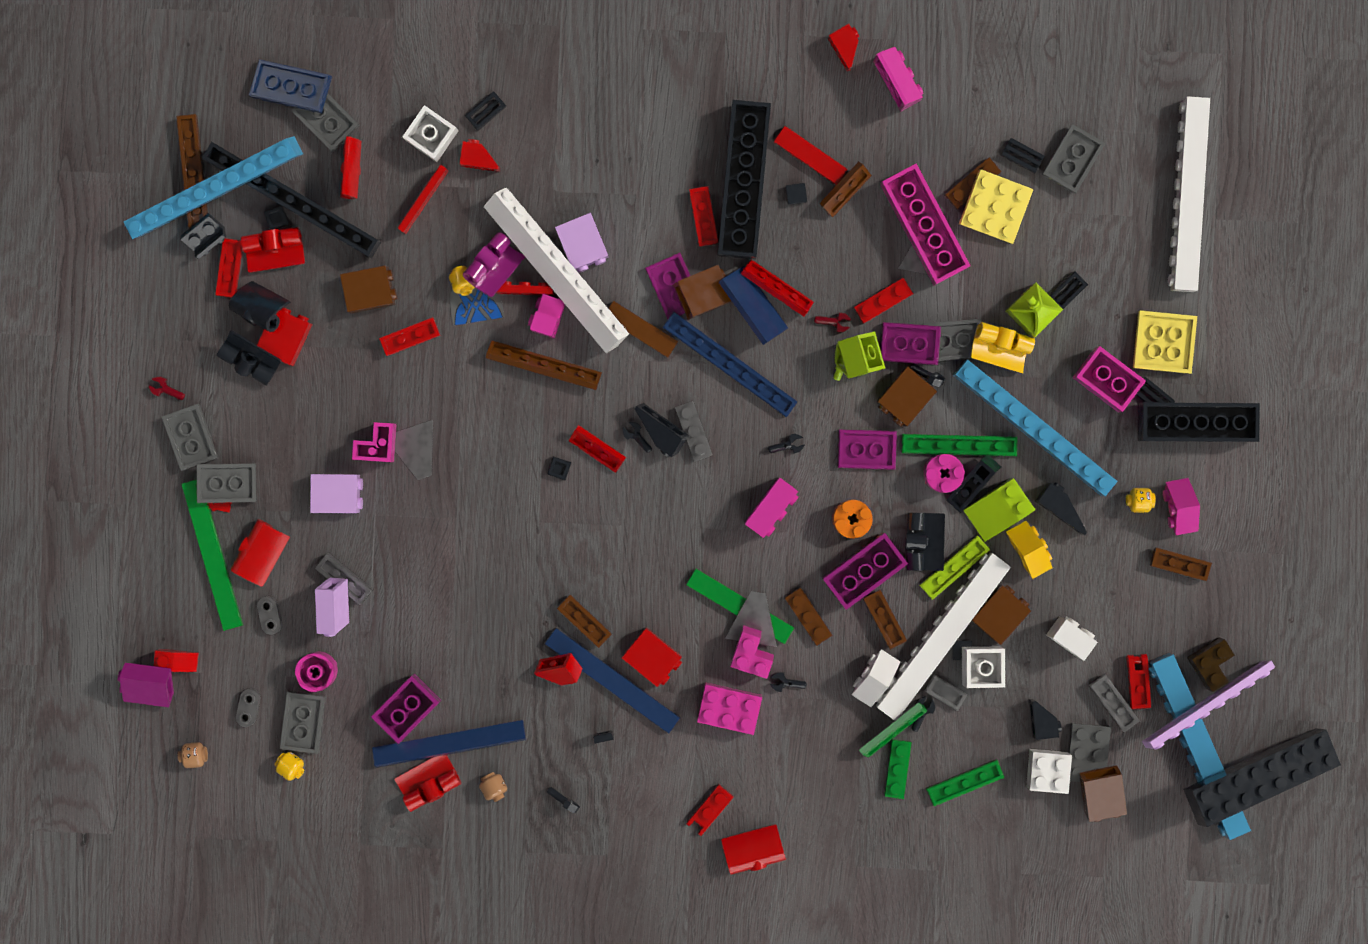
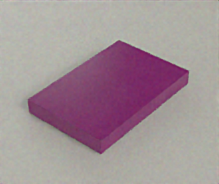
M678 253L645 268L667 319H669L673 312L679 316L685 314L673 284L689 277L690 274L681 253Z
M883 322L881 343L883 361L938 365L941 326Z
M839 429L838 468L896 470L897 431Z

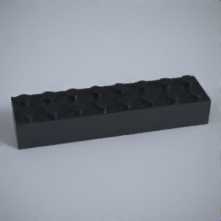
M732 100L718 256L754 260L757 258L771 103Z
M1315 728L1183 790L1197 824L1209 827L1341 766V763L1327 729Z

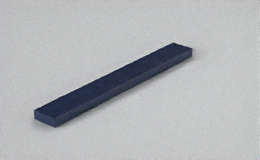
M675 312L672 313L664 324L663 328L785 417L789 415L797 404L795 399Z
M556 628L545 644L560 655L572 653L583 668L582 671L667 733H670L680 719L678 715Z
M520 720L405 741L399 744L373 747L374 766L377 768L526 740L524 721Z

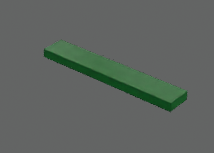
M902 434L901 453L1017 456L1018 437Z
M697 568L686 584L737 616L747 600ZM770 613L775 639L785 644L794 627Z

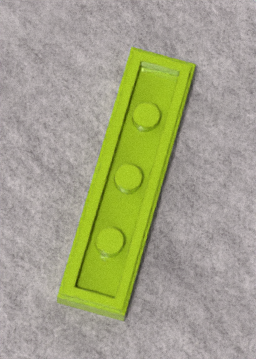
M977 535L944 563V571H935L919 586L933 600L988 553L990 549Z

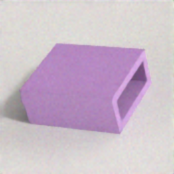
M591 213L555 227L569 263L578 273L588 270V266L594 263L596 266L606 262V258H609Z
M311 474L310 513H360V509L363 508V498H360V490H363V479H360V475Z
M328 578L315 589L317 634H324L326 637L335 636L349 623L348 579Z

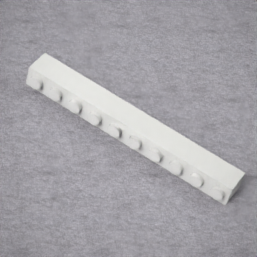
M1186 97L1179 105V113L1182 114V117L1178 124L1180 140L1177 142V152H1179V159L1176 160L1175 170L1178 171V179H1175L1174 190H1177V195L1173 200V209L1176 210L1175 217L1172 219L1174 236L1171 237L1170 246L1173 248V255L1169 259V266L1172 267V272L1168 277V286H1171L1170 291H1198L1210 98Z
M507 188L494 193L484 206L487 212L606 353L616 348L629 335L624 326L600 300L599 296L595 294Z
M993 553L985 554L981 558L979 568L972 570L968 576L969 581L967 584L960 586L956 592L958 596L954 601L950 600L945 607L946 612L943 616L939 615L933 623L935 627L931 632L927 631L922 637L923 643L920 647L916 646L910 654L912 656L908 663L905 661L901 665L899 675L896 678L893 677L888 690L876 701V707L896 721L1011 568Z

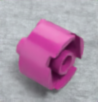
M939 454L931 457L926 462L923 471L924 480L928 487L943 493L956 490L963 482L965 474L962 463L956 457L949 454ZM940 470H947V477L941 478L942 473Z
M321 651L312 652L299 660L295 668V675L299 685L310 692L321 691L329 687L335 681L338 672L337 662L333 657ZM318 668L320 674L315 675L313 669Z

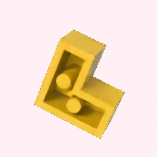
M1024 521L1006 531L1011 545L1019 554L1024 568L1032 579L1052 569L1050 562L1052 557L1047 550L1048 546L1043 538H1038L1039 533L1034 526L1030 527L1028 522Z

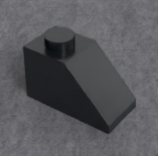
M1029 699L1033 738L1036 740L1059 738V732L1062 731L1061 722L1037 701Z

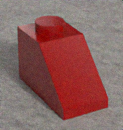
M850 24L833 32L828 37V41L847 72L851 70L859 41L857 30L855 27L851 28Z
M468 139V142L463 141L460 157L461 167L500 172L497 163L485 147L479 144L478 140Z
M158 649L155 650L153 666L170 668L171 672H197L199 653Z
M572 653L540 659L534 674L562 686L577 683L583 668Z

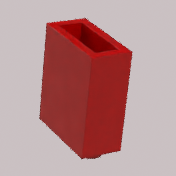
M283 307L276 313L280 319L278 328L273 332L264 329L257 346L281 359L282 362L294 366L313 324L308 323L309 318L300 314L295 317L290 314L291 310Z
M647 627L622 656L623 660L656 687L660 684L664 685L670 678L668 675L672 669L676 671L682 664L680 660L682 655Z

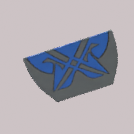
M451 287L450 309L453 326L505 317L500 294L495 293L493 297H490L474 288L471 294L462 296L455 293Z

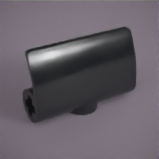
M251 281L231 298L229 309L240 315L251 325H258L269 332H273L280 324V319L276 313L291 302Z
M230 330L226 341L216 355L230 365L235 364L234 369L239 375L246 377L251 374L252 378L266 386L281 363V359Z
M908 513L906 533L908 564L906 570L944 571L945 514Z

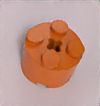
M858 500L843 501L833 512V525L842 536L847 538L862 537L871 528V510L866 504ZM855 514L857 521L850 524L848 516Z

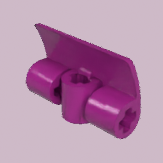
M497 232L490 242L477 254L474 261L463 273V277L475 288L493 297L525 256L509 246L511 242L506 235Z

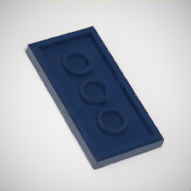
M259 59L249 96L255 99L322 113L332 76Z
M743 266L720 280L719 284L764 345L787 330L788 327L760 287L741 274L745 268Z

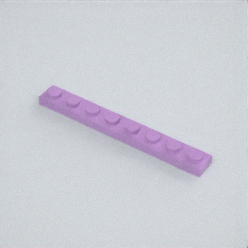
M1259 662L1144 739L1142 743L1145 748L1154 750L1161 748L1166 740L1177 737L1181 730L1195 725L1197 719L1210 715L1209 711L1222 707L1227 699L1237 697L1242 689L1252 687L1257 679L1264 678L1270 674V671L1275 668L1273 662Z

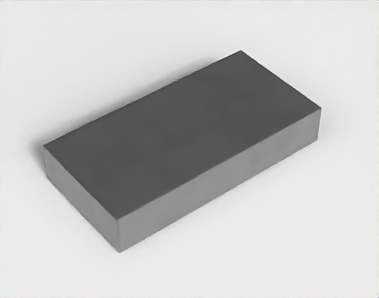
M933 675L924 690L957 711L967 697L966 693L936 675Z

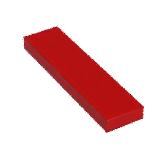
M784 126L774 141L775 144L835 185L840 182L848 170L786 126Z
M442 165L437 168L398 226L400 231L407 234L449 172L447 168Z
M753 260L749 261L741 273L803 317H805L814 303Z

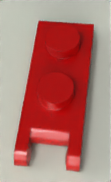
M718 784L686 824L690 826L695 821L702 827L698 832L702 836L734 796Z

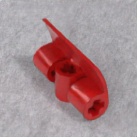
M346 136L344 140V162L341 165L343 180H341L340 198L357 199L359 176L361 174L360 157L362 141L350 136Z
M299 227L282 230L273 229L262 231V233L241 236V244L244 253H246L249 273L305 263L303 241Z
M257 519L249 536L241 543L239 554L230 570L261 587L264 586L290 536L274 529L270 524Z
M447 755L433 757L394 779L404 795L403 801L410 812L426 803L440 799L444 796V793L461 784V780Z
M776 824L721 839L730 875L747 870H761L769 864L786 860Z

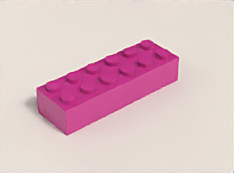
M917 163L881 182L880 185L933 286L970 267Z

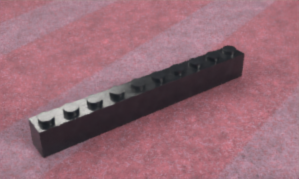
M212 141L202 159L222 171L243 161ZM266 173L246 183L249 187L371 259L381 244L378 239Z

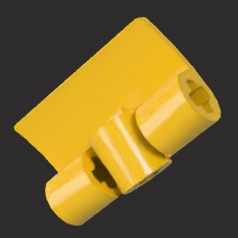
M980 322L974 335L971 358L1023 373L1026 354H1030L1033 351L1035 339L1016 333V331Z

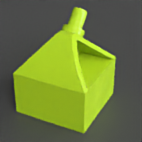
M1035 282L1005 312L1030 337L1034 338L1063 309Z
M875 332L857 335L837 342L835 350L836 372L833 379L840 381L843 373L849 379L885 369Z

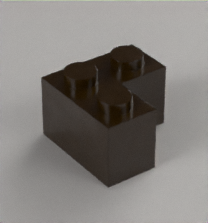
M1219 637L1189 655L1187 659L1205 688L1214 692L1229 682L1219 665L1234 657L1235 654L1227 641Z

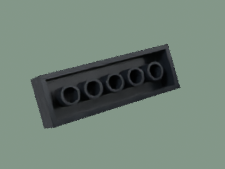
M1138 403V441L1259 442L1260 403Z

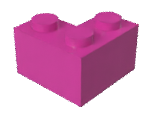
M545 294L542 295V298L538 297L535 306L538 311H535V315L531 314L528 322L530 330L555 339L565 307L564 302L561 299Z
M374 422L373 442L353 440L352 460L394 462L396 424Z
M1189 478L1166 482L1163 498L1169 504V528H1173L1175 535L1198 532L1200 504Z
M743 625L732 657L731 667L767 679L774 654L757 649L762 631Z

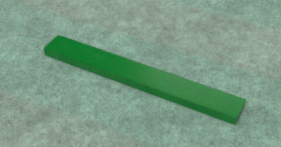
M197 479L182 483L223 631L243 626L208 503H197Z

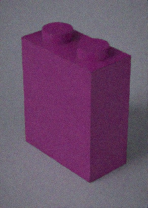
M124 663L123 669L119 670L117 680L120 682V693H122L124 702L162 707L170 706L174 694L170 668Z

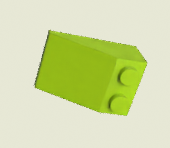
M1009 478L963 511L984 542L1035 511V508L1015 479Z

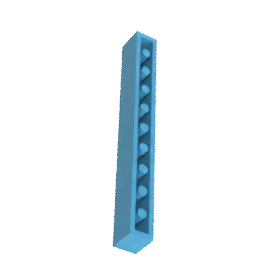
M295 136L286 138L124 221V224L132 239L141 237L303 155V152Z
M965 360L953 374L962 384L1100 496H1106L1118 482L969 360Z
M1167 653L1148 662L1150 665L1149 673L1152 678L1156 679L1158 683L1156 689L1160 696L1163 695L1166 701L1163 703L1168 714L1171 713L1173 720L1196 705L1174 654ZM1197 719L1195 725L1179 732L1181 736L1179 741L1189 754L1187 755L1188 762L1191 766L1195 767L1196 773L1194 775L1197 782L1224 771L1202 719ZM1243 811L1220 821V825L1217 826L1222 837L1225 836L1229 840L1251 831Z

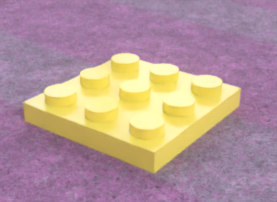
M979 169L959 224L1013 244L1033 189Z
M1138 311L1133 368L1192 374L1197 316Z

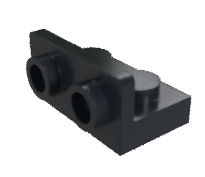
M207 213L180 236V240L194 251L195 257L199 259L202 256H206L215 245H219L224 241L226 237L225 227L210 213Z

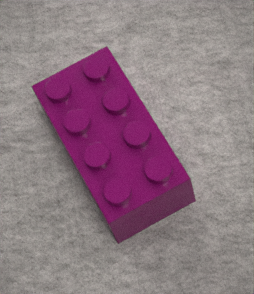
M882 532L823 576L822 579L844 609L847 610L908 563L888 536Z

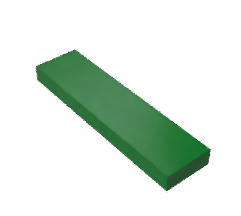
M917 703L859 749L863 756L869 758L925 714L927 709L921 703Z
M995 759L929 786L926 790L933 806H937L1005 777L998 760Z

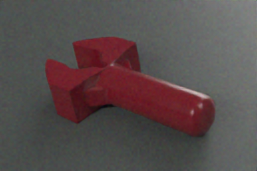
M839 313L836 318L815 316L814 322L817 324L835 326L836 332L843 333L850 328L847 326L843 327L838 323L841 320L851 321L850 317L845 313Z
M164 377L152 378V380L159 382L160 386H162V388L156 389L149 385L152 394L160 397L162 393H166L179 400L185 398L184 393L167 385L168 379Z

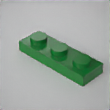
M892 739L885 797L904 799L911 741Z

